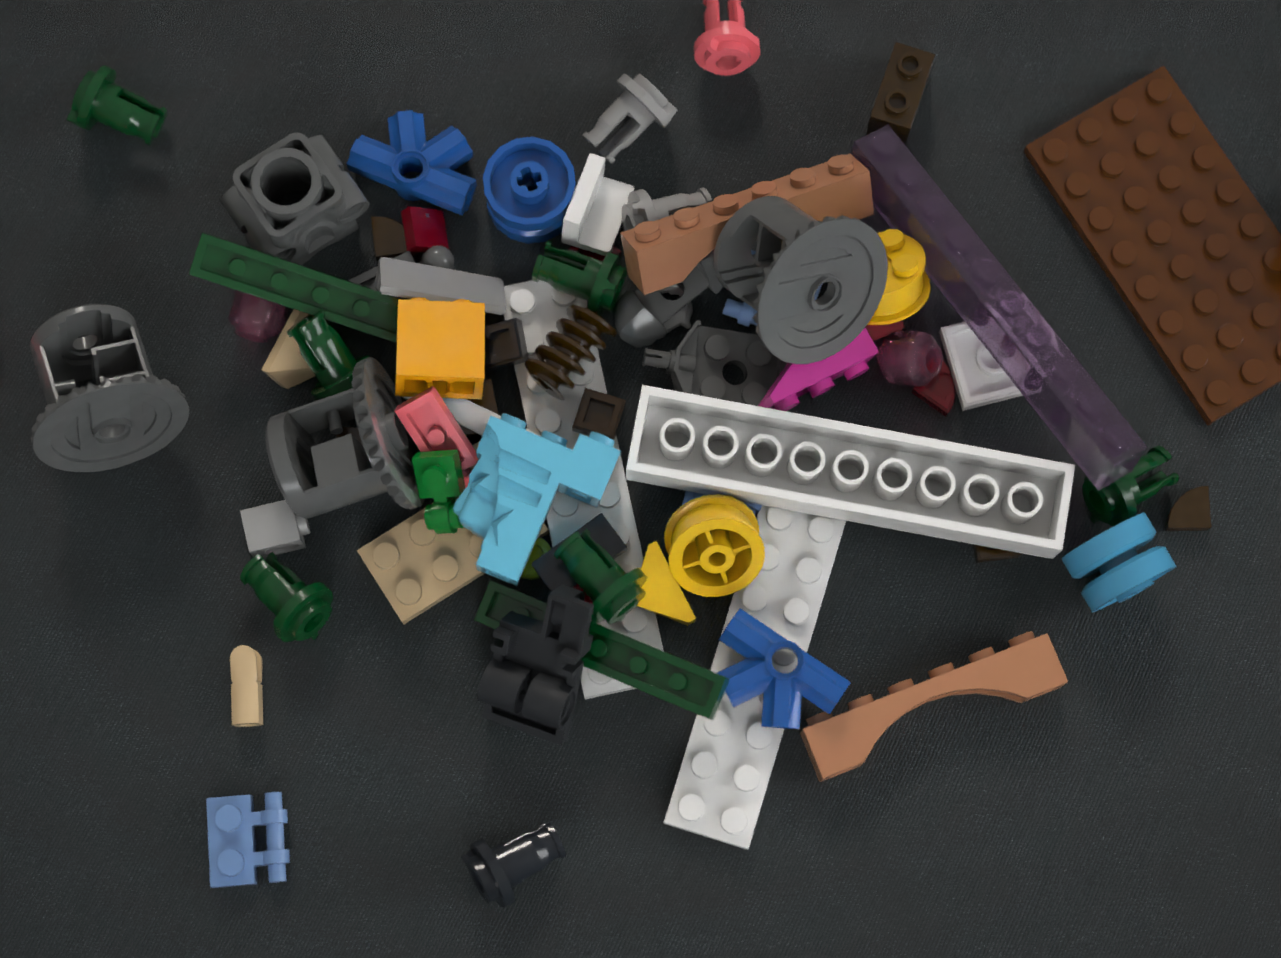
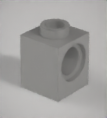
M286 500L240 510L248 550L253 557L260 554L263 558H266L271 552L279 555L306 548L303 535L310 534L308 519L297 515L287 504Z

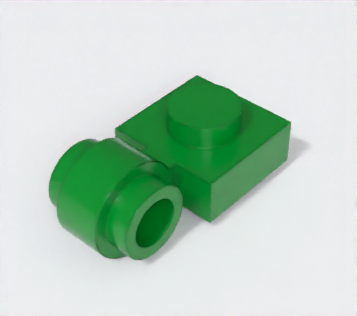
M456 449L417 452L412 457L419 498H434L433 504H427L425 507L424 519L428 530H434L436 534L456 533L458 529L464 528L460 524L459 517L453 512L456 502L455 497H459L465 490L459 451Z

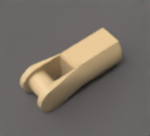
M237 646L230 655L231 681L233 682L231 684L232 725L235 727L263 725L262 656L258 651L249 646Z

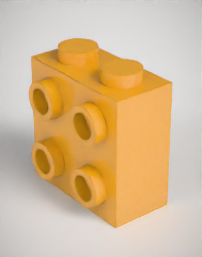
M421 297L409 300L398 299L395 396L414 397L434 386L441 398L482 399L485 368V303H475L466 299H458L452 302L430 301Z

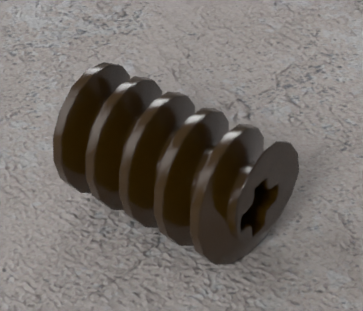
M571 305L567 308L569 319L561 318L556 322L559 333L554 331L547 333L546 341L549 346L541 344L535 348L538 359L528 358L524 365L532 379L547 393L559 400H565L558 390L560 385L572 390L575 387L569 377L571 372L580 376L586 374L579 361L581 359L591 363L596 361L595 356L590 350L591 346L605 350L607 347L600 337L602 332L613 337L617 334V331L604 318L588 308Z

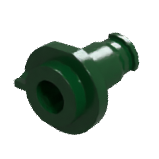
M103 65L96 73L91 70L87 72L75 93L67 121L87 131L98 121L126 135L144 139V143L150 146L153 136L157 138L163 127L167 108H157L151 105L145 98L114 84L116 71Z
M546 241L544 256L539 254L536 260L532 281L537 283L539 280L544 281L556 290L588 301L587 308L599 316L603 310L611 312L618 301L627 274V268L620 266L621 257L608 252L602 262L573 250L558 249L553 247L551 242Z
M323 310L319 311L314 317L311 314L306 316L287 331L289 337L293 336L298 343L301 355L319 380V383L311 391L316 401L353 389L351 382L353 380L352 372L357 362L369 357L368 355L356 359L353 357L338 332L329 326L324 319L326 314Z
M1154 446L1149 449L1146 455L1134 457L1117 467H1113L1104 461H1099L1089 466L1082 485V494L1088 509L1092 513L1090 520L1093 523L1101 521L1114 527L1136 516L1137 504L1156 495L1162 487L1176 484L1179 480V475L1174 472L1167 476L1162 471H1157L1139 482L1135 480V478L1171 460V454L1161 446Z
M585 529L581 534L577 531L558 547L554 557L557 560L560 558L563 561L571 577L593 602L594 608L591 621L594 624L604 619L608 624H613L616 621L620 622L645 596L646 592L642 586L646 582L647 576L640 568H635L626 573L602 546L593 541L590 537L591 532L588 529Z
M273 552L267 556V561L260 554L253 557L240 575L241 582L244 585L248 583L254 589L258 599L276 616L273 622L275 635L282 642L303 641L310 637L315 640L318 637V631L328 621L332 611L333 593L324 583L316 582L307 586L289 568L281 565Z

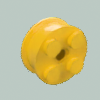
M888 229L877 233L886 249L888 273L883 296L868 325H886L902 321L918 312L930 296V279L924 271L926 266L925 251L918 241L903 234L898 229Z
M705 495L686 502L672 514L665 528L664 542L669 555L668 561L671 574L682 588L693 594L705 597H720L735 593L749 585L757 577L764 564L765 549L762 538L759 535L757 518L745 503L730 495Z

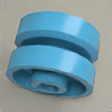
M1145 512L1102 532L1062 558L1073 579H1083L1098 571L1102 574L1085 585L1081 592L1092 613L1117 601L1121 603L1152 586L1154 584L1153 581L1177 567L1167 549L1163 546H1156L1137 554L1136 550L1153 540L1157 533Z

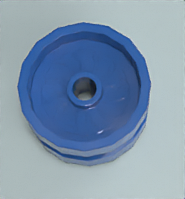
M537 137L516 138L496 150L488 160L483 175L488 214L496 228L507 237L529 244L546 242L562 233L563 219L575 192L576 182L574 167L567 154L553 142Z

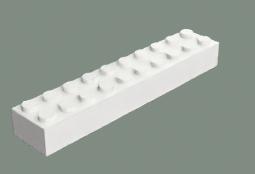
M642 385L626 467V480L705 495H730L748 503L1053 559L1063 549L1075 465Z

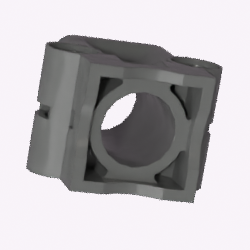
M302 133L289 134L236 168L233 173L235 185L228 189L221 197V204L240 232L246 234L245 239L252 249L300 265L308 262L322 249L358 230L359 227L356 219L368 209L370 204L351 175L344 171V165L322 135H316L308 139ZM295 191L308 192L300 202L292 205H278L287 194Z

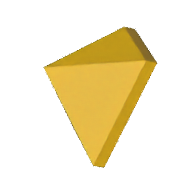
M657 541L649 544L641 566V570L647 576V580L642 586L646 594L636 606L687 626L694 623L696 617L678 582L673 578L669 564Z

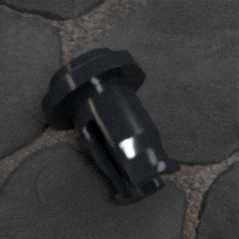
M544 822L540 824V828L522 834L505 844L501 843L491 849L483 839H479L470 844V850L462 855L461 858L484 900L487 903L496 900L502 908H505L515 902L513 887L522 883L527 877L544 869L551 861L559 857L561 859L566 857V852L550 822L547 824Z

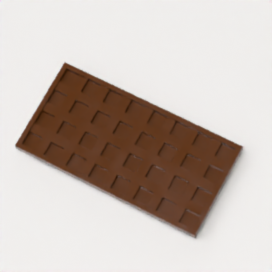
M1165 66L1160 67L1025 146L1024 154L1207 426L1281 382V234Z

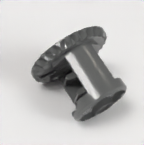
M777 196L761 197L741 207L722 229L714 251V269L719 282L728 291L757 311L753 319L757 324L756 333L762 339V344L774 356L792 364L815 363L836 354L849 345L862 332L874 315L883 296L887 280L888 260L886 249L880 236L873 228L856 218L851 219L844 215L837 218L827 216L822 222H818L788 200ZM757 241L756 254L752 255V246ZM828 282L824 295L815 300L814 296L818 287L822 283Z
M87 304L73 307L49 318L32 336L30 352L46 402L45 413L38 415L36 423L32 427L31 442L36 456L46 465L69 472H97L119 468L161 450L173 441L185 427L189 417V406L186 397L181 393L178 386L171 385L170 381L166 379L159 380L152 374L136 321L128 311L107 304ZM94 380V384L88 383L86 389L85 386L76 388L75 382Z
M372 357L363 359L355 365L351 382L353 389L270 417L265 430L266 448L275 480L287 504L297 515L304 519H309L386 492L393 496L396 503L406 509L420 507L425 499L419 498L412 457L418 452L417 446L394 412L397 405L403 402L400 396H395V385L386 370ZM356 419L363 445L352 434L315 445L311 433L330 428L331 434H340L343 432V422Z

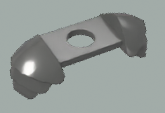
M715 249L701 260L682 282L685 291L682 297L677 300L665 299L661 295L660 290L643 295L639 289L635 292L631 289L627 290L622 295L614 313L615 327L620 338L636 348L652 345L656 339H661L666 335L667 330L663 324L704 290L709 288L713 293H719L723 286L719 282L714 269Z

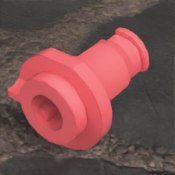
M703 0V4L706 7L704 12L705 32L694 43V58L701 68L716 75L730 76L742 73L758 60L760 56V41L758 37L745 28L744 10L741 6L742 0L728 1L729 20L720 21L719 0Z

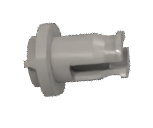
M624 73L617 80V83L624 92L599 117L595 127L589 133L585 132L582 135L589 143L597 147L628 116L630 119L598 151L611 164L616 161L614 157L621 150L629 147L653 121L665 128L678 111L640 73L633 79Z
M706 188L697 189L696 193L693 194L679 193L651 200L649 194L644 189L632 191L628 196V204L622 207L624 231L633 229L636 225L645 221H656L669 216L670 212L711 202L712 198Z

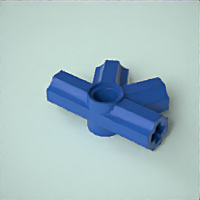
M412 110L398 111L395 115L388 117L390 146L364 135L355 140L347 162L348 171L396 189L398 195L405 200H424L459 215H463L468 210L473 200L477 183L475 179L454 171L473 158V151L458 128L450 126L429 141H426L423 114L415 113ZM411 171L420 173V175L414 179H407L403 177L404 174Z
M741 608L733 616L719 638L720 642L746 658L717 672V674L730 679L725 690L733 708L763 694L761 727L800 729L802 697L830 715L851 683L806 653L796 643L787 640ZM788 649L796 655L798 664L792 672L780 673L774 669L772 658L777 651Z

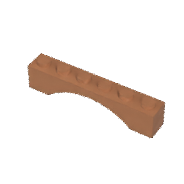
M851 153L848 155H836L827 162L816 166L799 168L787 176L772 181L758 182L751 188L734 194L720 195L713 201L694 208L679 209L673 215L665 218L639 223L635 228L620 233L628 277L643 295L683 282L695 266L715 249L719 235L728 220L741 207L761 197L777 196L784 198L820 222L827 216L837 218L844 215L851 219L856 218L860 220L874 215L870 171Z
M1033 631L1026 632L1008 640L1010 648L995 653L993 647H988L969 655L970 663L957 669L954 668L952 662L929 671V680L914 685L912 678L888 687L890 695L874 701L872 695L869 694L847 703L849 711L833 717L832 712L830 715L822 712L808 718L806 721L809 727L803 728L800 735L819 782L860 767L865 762L875 742L889 726L904 714L927 702L954 695L980 694L1002 697L1023 703L1061 688L1068 683V680L1048 633L1035 638Z

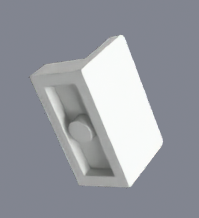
M590 153L563 219L561 242L606 256L608 252L611 253L622 225V207L628 204L629 193L634 191V187L604 177L606 158Z

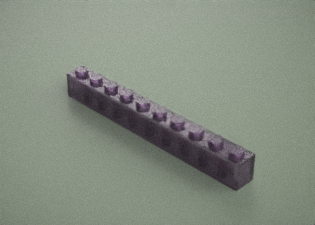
M886 125L856 140L851 154L870 171L873 206L891 229H898L921 244L926 256L925 272L1098 491L1130 473L1148 448L1147 445L889 125Z

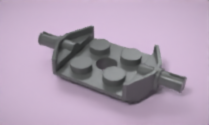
M699 320L694 323L675 351L670 350V352L648 348L644 349L642 366L667 369L666 374H671L675 391L754 406L759 405L788 363L774 356L762 344V339L757 334L700 326L701 321ZM729 364L738 366L744 374L743 383L738 385L728 383L722 374L723 367Z

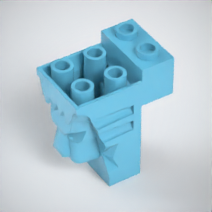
M502 413L501 418L498 419L490 415L476 451V458L479 460L469 474L467 487L456 500L453 507V512L459 517L460 524L474 535L483 539L481 553L476 562L477 570L517 587L557 491L596 508L598 507L621 452L613 448L615 441L611 438L592 431L589 437L580 434L572 450L566 447V439L554 433L543 430L541 436L526 431L527 423L516 417Z

